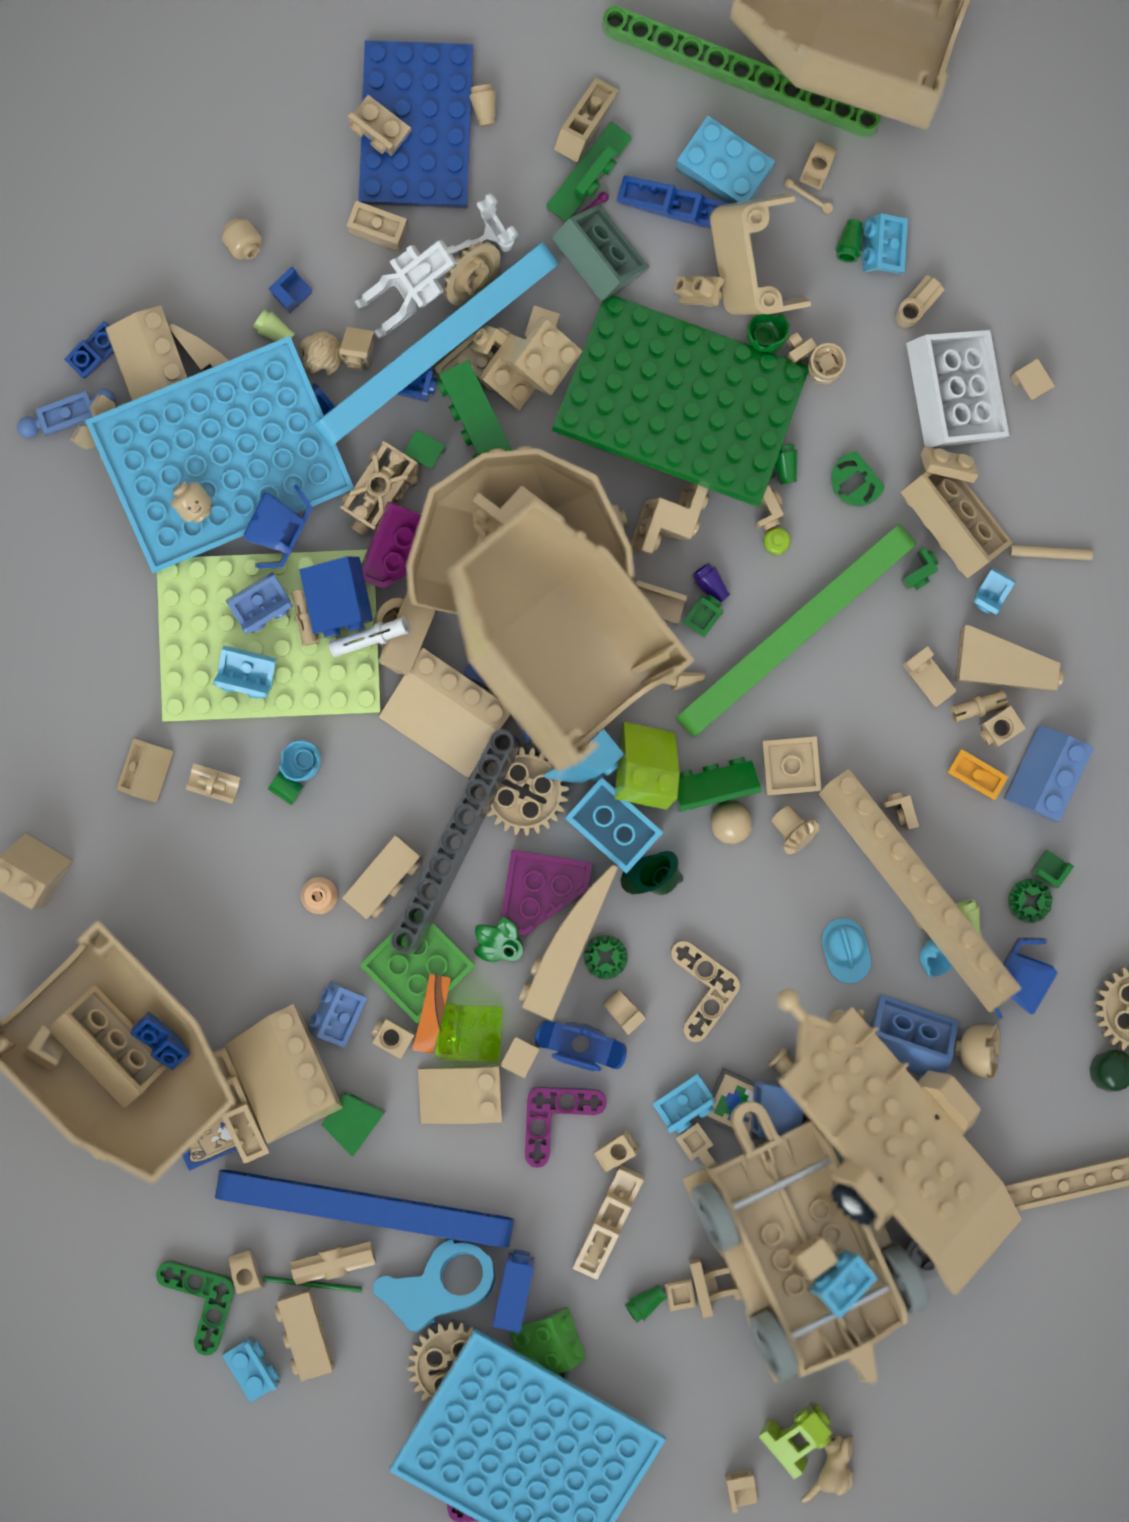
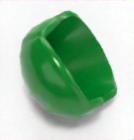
M760 314L753 317L748 323L746 337L757 351L764 353L777 351L788 339L790 324L783 314Z

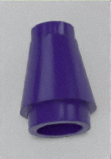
M707 563L692 575L695 579L694 584L718 601L722 602L730 595L716 566L712 567L710 563Z

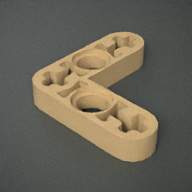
M678 941L671 948L672 959L683 969L710 987L683 1025L685 1037L692 1042H699L708 1035L740 989V982L734 974L690 942ZM688 946V953L694 958L696 953L701 955L694 962L692 969L687 967L691 963L688 959L684 957L681 960L677 959L678 952L676 949L678 947L684 948ZM708 961L712 964L713 972L710 976L703 977L698 974L697 967L701 962ZM718 969L723 971L719 976L724 980L733 979L732 985L734 990L723 992V985L717 980L714 985L709 983L716 977ZM714 999L718 1002L719 1010L716 1014L708 1015L705 1013L704 1004L707 1000ZM700 1012L704 1018L712 1021L709 1025L704 1021L700 1026V1029L703 1031L700 1036L695 1034L692 1037L689 1035L691 1030L688 1026L691 1023L693 1025L698 1023L700 1018L695 1015Z

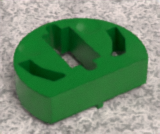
M857 451L850 452L841 457L832 470V489L835 495L848 505L858 507L868 505L874 502L885 488ZM844 462H854L856 466H846L841 470L837 467ZM856 472L859 475L863 472L866 474L863 478L865 483L848 496L845 493L843 495L838 494V491L841 490L839 485ZM871 484L874 490L871 498L866 503L863 498L868 493Z

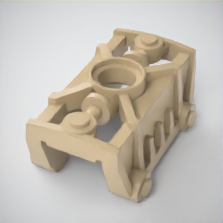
M385 441L381 443L379 449L371 452L369 456L370 464L361 475L354 489L344 494L342 497L343 505L340 507L341 510L374 531L378 526L387 502L399 505L410 486H415L419 481V476L417 475L419 464ZM388 449H390V463L387 467L383 466L379 472V466L383 463ZM404 460L410 462L401 476L392 478L395 474L392 471L395 465H400ZM376 478H382L386 481V489L381 493H376L371 489V483ZM365 493L363 505L357 506L353 511H350L359 500L361 494ZM378 500L379 511L372 522L369 523L366 521L368 516L367 508L370 504L375 505Z

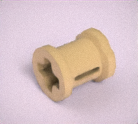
M785 1047L777 1052L767 1063L769 1067H774L782 1076L795 1064L787 1054Z

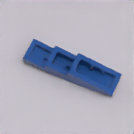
M625 175L617 197V202L620 204L710 229V214L713 209L720 205L730 204V202L705 198L700 193L677 189L674 185Z

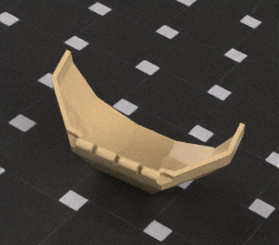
M528 446L519 447L514 451L492 449L489 453H482L429 489L407 563L408 591L412 605L458 615L447 570L488 537V535H481L473 525L472 500L478 493L501 509L514 493L523 486L564 517V524L576 532L580 530L586 534L585 539L595 546L601 545L607 549L634 583L632 549L597 475L543 450L533 449Z

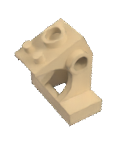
M699 1257L689 1260L703 1318L714 1316L710 1302L731 1295H734L735 1300L743 1299L733 1276L734 1286L718 1289L715 1276L731 1273L728 1265L703 1270Z

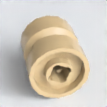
M833 343L819 345L814 349L808 361V375L814 382L821 385L835 382L845 368V353L839 346Z

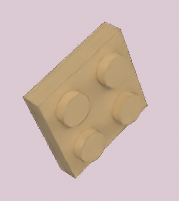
M817 736L762 741L766 796L822 791Z

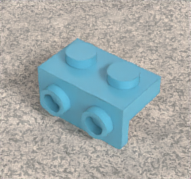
M224 645L221 650L218 673L214 678L213 685L227 692L238 691L246 693L252 698H267L272 689L277 658Z
M697 1073L655 1101L653 1106L667 1125L668 1132L672 1133L676 1130L679 1134L692 1125L689 1120L699 1115L700 1118H703L714 1110L712 1105L716 1103L717 1099L700 1074Z

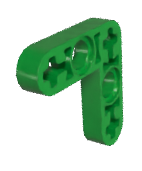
M164 1262L156 1272V1278L160 1285L206 1298L194 1339V1347L201 1355L208 1356L213 1354L220 1345L234 1296L235 1286L233 1280L226 1275L180 1262ZM171 1267L173 1268L172 1272L176 1275H181L183 1270L187 1271L183 1278L182 1285H180L178 1282L181 1278L172 1277L168 1281L162 1271H166ZM198 1274L202 1277L203 1285L201 1288L194 1289L189 1285L188 1278L190 1275ZM221 1282H225V1288L229 1289V1292H225L221 1299V1302H226V1306L220 1302L210 1301L211 1298L213 1300L217 1299L219 1290L215 1288V1285L219 1286ZM211 1308L219 1309L222 1313L221 1321L217 1323L211 1322L207 1317L208 1310ZM209 1328L219 1329V1332L214 1330L210 1338L214 1345H210L208 1349L204 1348V1343L200 1339L206 1337Z

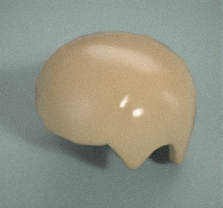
M727 800L722 802L711 813V829L714 836L722 843L735 845L743 842L749 836L752 829L751 816L747 808L738 801Z

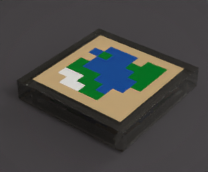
M723 1067L712 1090L713 1095L717 1099L716 1103L712 1105L714 1110L702 1119L734 1133L730 1122L731 1113L738 1104L753 1102L754 1081ZM748 1112L743 1117V1123L750 1139H752L754 1134L751 1131L752 1112Z

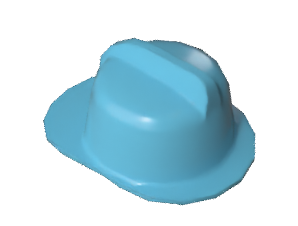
M843 918L830 922L822 935V946L828 968L838 981L856 983L868 974L871 966V956L865 934L861 926L853 920Z

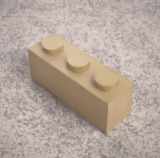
M395 835L342 899L367 920L371 916L377 918L386 907L383 904L385 899L389 895L394 898L404 886L401 880L407 874L412 876L422 865L418 861L422 856Z
M312 1288L280 1297L277 1301L278 1305L274 1307L278 1322L283 1321L286 1332H283L282 1335L286 1348H291L293 1359L290 1362L294 1375L299 1374L300 1381L302 1382L333 1372L335 1365Z

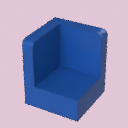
M290 267L268 288L270 293L289 313L312 293V289L293 267Z

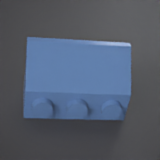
M1038 725L1004 799L1052 822H1060L1094 747L1067 734Z
M880 995L869 1027L878 1028L875 1034L900 1063L909 1064L906 1069L922 1075L928 1070L945 1074L953 1058L958 1021L894 998Z

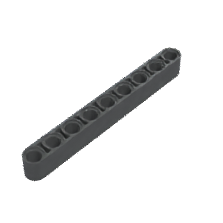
M503 729L497 730L490 737L392 934L391 944L397 952L412 954L417 952L422 946L519 750V740L511 732ZM509 737L510 746L505 750H501L499 747L501 739ZM496 761L498 770L493 775H489L487 767L491 762ZM484 786L486 790L485 796L477 800L475 791L478 787ZM471 810L473 820L465 825L463 815ZM455 835H459L461 844L458 848L452 849L451 839ZM447 860L449 868L446 873L441 874L438 870L439 863ZM433 884L436 887V895L429 899L426 895V890L428 886ZM421 909L424 913V918L422 922L417 924L414 920V913ZM405 934H409L412 939L411 945L408 948H404L402 945V938Z

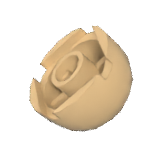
M979 1023L970 1026L963 1033L962 1040H957L956 1057H961L964 1069L976 1077L994 1079L997 1075L999 1064H994L997 1055L1000 1056L999 1027H996L997 1024Z

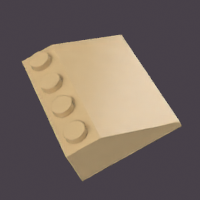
M424 648L418 654L411 673L404 675L379 715L380 719L467 778L473 773L492 734L497 730H502L511 717V713L498 698Z
M294 1004L267 1016L225 1044L267 1144L343 1108L301 1010Z

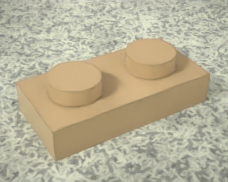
M927 446L920 453L925 471L928 473L974 483L979 476L973 457L966 454L952 453L941 448L935 449Z

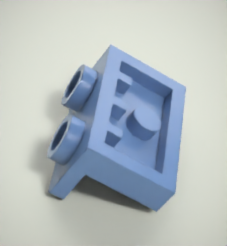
M330 981L328 987H325L322 991L321 1003L317 1012H314L310 1018L309 1031L320 1039L345 1048L367 1001V997Z

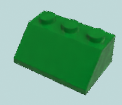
M745 757L729 760L730 766L719 768L718 763L702 767V773L694 775L692 770L680 772L676 799L678 811L682 812L762 792L752 760L746 762Z

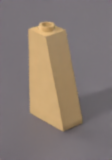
M964 625L961 627L955 681L1049 692L1057 691L1058 686H1062L1064 671L1060 670L1059 662L973 626Z

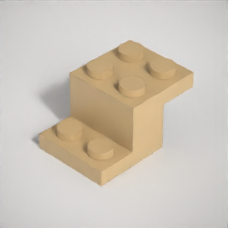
M541 317L526 339L509 334L478 378L514 409L520 411L535 389L552 395L583 351L551 322Z
M696 484L684 485L677 504L662 498L644 500L630 541L632 553L635 555L652 554L653 550L656 551L660 544L661 535L675 541L691 539L692 536H695L700 526V521L698 520L700 511L704 510L708 503V489Z
M523 486L514 493L501 509L480 493L472 500L473 525L483 536H489L535 500L564 519V517Z

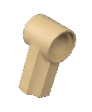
M926 275L912 293L900 304L895 313L896 323L905 329L913 328L945 291L941 283L934 277ZM903 309L913 310L915 318L909 319L905 317Z

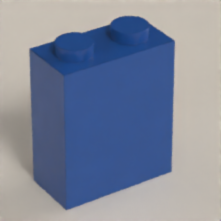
M346 556L299 569L313 634H324V638L341 635L340 630L348 628L349 632L365 628V623L373 621L360 557Z
M515 1249L514 1253L508 1252L493 1321V1327L520 1333L535 1258L530 1257V1253L527 1251Z

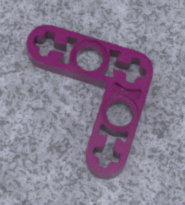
M535 1087L532 1089L527 1098L525 1159L527 1163L532 1167L539 1168L546 1165L549 1160L551 1113L598 1115L606 1108L607 1102L604 1093L597 1089ZM541 1092L544 1098H551V1092H556V1108H550L551 1102H543L542 1107H537L536 1102H532V1097H536L537 1093ZM565 1093H569L575 1098L573 1107L568 1109L563 1108L559 1104L560 1096ZM578 1093L584 1094L583 1100H590L592 1095H597L598 1100H602V1104L597 1105V1109H591L590 1104H582L583 1110L577 1109L579 1105ZM538 1119L544 1121L547 1127L546 1131L541 1135L534 1134L530 1128L531 1123ZM529 1138L534 1140L547 1139L546 1144L540 1143V1151L545 1153V1157H541L540 1162H535L534 1157L529 1155L530 1152L532 1153L535 1150V1142L529 1143Z

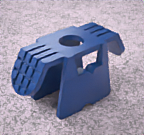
M297 484L294 488L307 506L302 517L267 492L263 494L244 532V538L246 541L284 553L280 561L255 563V568L284 567L313 509Z
M1017 938L1002 963L1021 987L1010 998L1029 1014L1036 1012L1057 976V971L1054 966L1019 954L1018 951L1022 945L1046 944V938ZM996 1007L994 1011L998 1018L1002 1019L1003 1016L998 1007Z
M545 1020L539 1025L535 1034V1043L538 1047L557 1051V1053H552L554 1059L582 1069L601 1071L602 1068L596 1063L612 1069H620L626 1060L627 1049L624 1043L607 1037L599 1029L588 1024L576 1022L560 1024ZM579 1035L587 1037L590 1043L587 1051L583 1053L576 1052L572 1047L573 1039Z

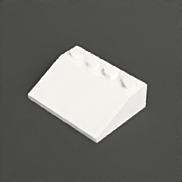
M990 330L929 334L906 343L925 446L935 449L1009 437Z

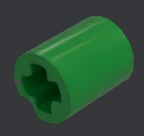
M281 771L278 772L268 787L270 792L291 806L296 802L304 789V786L300 783L285 778Z

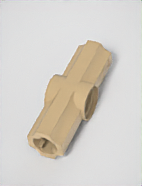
M371 1240L346 1247L340 1245L319 1251L318 1254L298 1258L290 1262L293 1280L296 1285L321 1278L328 1280L348 1274L349 1271L362 1269L377 1263Z

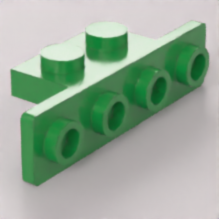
M610 122L547 203L546 208L564 222L571 218L588 196L592 197L601 185L599 182L603 176L611 174L618 163L616 162L617 158L631 142L632 137L615 123Z

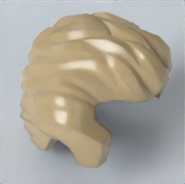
M326 331L316 332L303 339L299 350L304 356L302 360L304 370L314 374L325 369L327 375L334 374L342 362L339 355L341 341Z

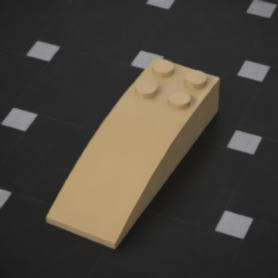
M611 865L589 887L557 929L542 959L536 958L530 972L531 975H534L531 985L525 983L519 1000L524 1001L522 1008L553 1020L618 869L617 866Z

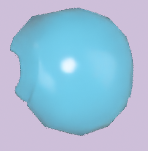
M305 740L294 741L281 752L279 770L287 779L296 782L308 781L315 777L320 770L321 753L311 742Z
M929 939L921 947L919 962L929 977L943 975L953 967L932 939Z

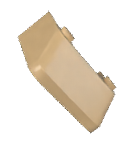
M784 193L720 205L711 212L710 226L718 277L725 279L724 284L720 287L724 308L730 314H773L811 306L810 300L804 296L782 300L780 292L775 287H758L750 233L763 230L769 223L768 207L795 202L794 195Z

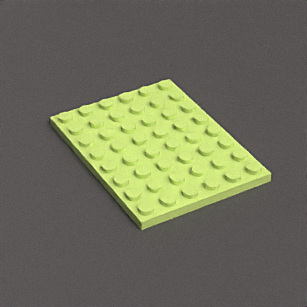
M367 550L290 553L284 567L255 568V563L280 561L283 553L191 557L158 571L157 591L162 722L381 713L378 643L336 658L332 655L329 648V642L374 627L373 621L365 623V628L349 632L348 628L340 630L341 635L324 638V634H318L320 643L303 646L300 629L294 619L296 612L291 592L303 589L299 569L346 556L360 557L362 564ZM273 572L293 606L289 608V612L278 619L274 617L266 622L265 627L260 631L245 634L237 618L227 605L226 599ZM365 581L374 620L377 613L376 585ZM365 638L349 643V645L362 641ZM224 645L277 658L273 685L267 698H252L246 693L238 691L227 692L213 685L214 678L218 673L221 650Z

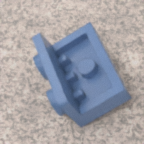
M273 572L226 599L227 605L237 618L245 634L260 631L265 627L266 622L274 617L276 619L283 617L289 612V608L293 606Z

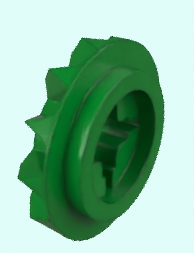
M1025 879L1013 886L1009 893L1008 903L1011 912L1016 918L1024 922L1034 923L1044 919L1051 911L1053 898L1049 888L1044 883L1035 879ZM1024 891L1030 896L1040 894L1035 901L1038 910L1030 905L1022 908L1027 901Z
M602 935L594 938L589 942L584 952V962L591 974L601 979L616 977L622 973L627 964V950L624 944L613 936ZM597 948L605 953L614 948L611 959L615 965L613 966L611 963L605 962L598 967L601 956Z

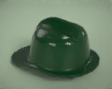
M664 851L640 858L627 874L623 871L620 880L622 888L630 894L652 892L657 895H666L672 892L677 884L684 880L678 868V857L674 852Z

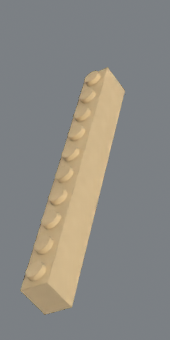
M848 769L830 781L819 793V796L990 1013L1021 989L1019 984L853 773Z

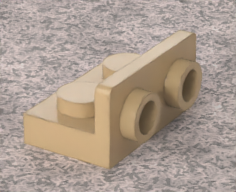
M367 95L354 113L350 112L347 115L350 124L349 128L359 137L365 135L372 141L370 143L371 146L381 154L387 152L392 156L412 131L411 127L369 95Z

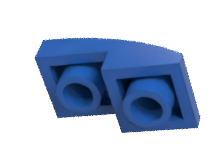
M105 321L97 327L86 341L81 340L64 359L83 379L92 374L114 353L105 330L110 325Z
M150 1012L132 1027L130 1034L152 1048L151 1057L172 1071L190 1054V1051L180 1038Z

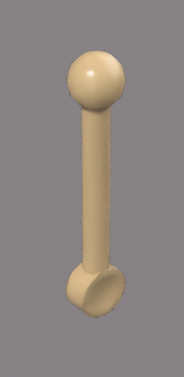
M791 178L784 180L786 188H792L821 207L824 214L832 212L833 206L831 203H823L794 184V180Z

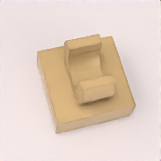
M798 332L788 337L787 343L792 351L789 352L787 359L791 360L793 364L799 363L810 356L818 346L812 338L803 342Z

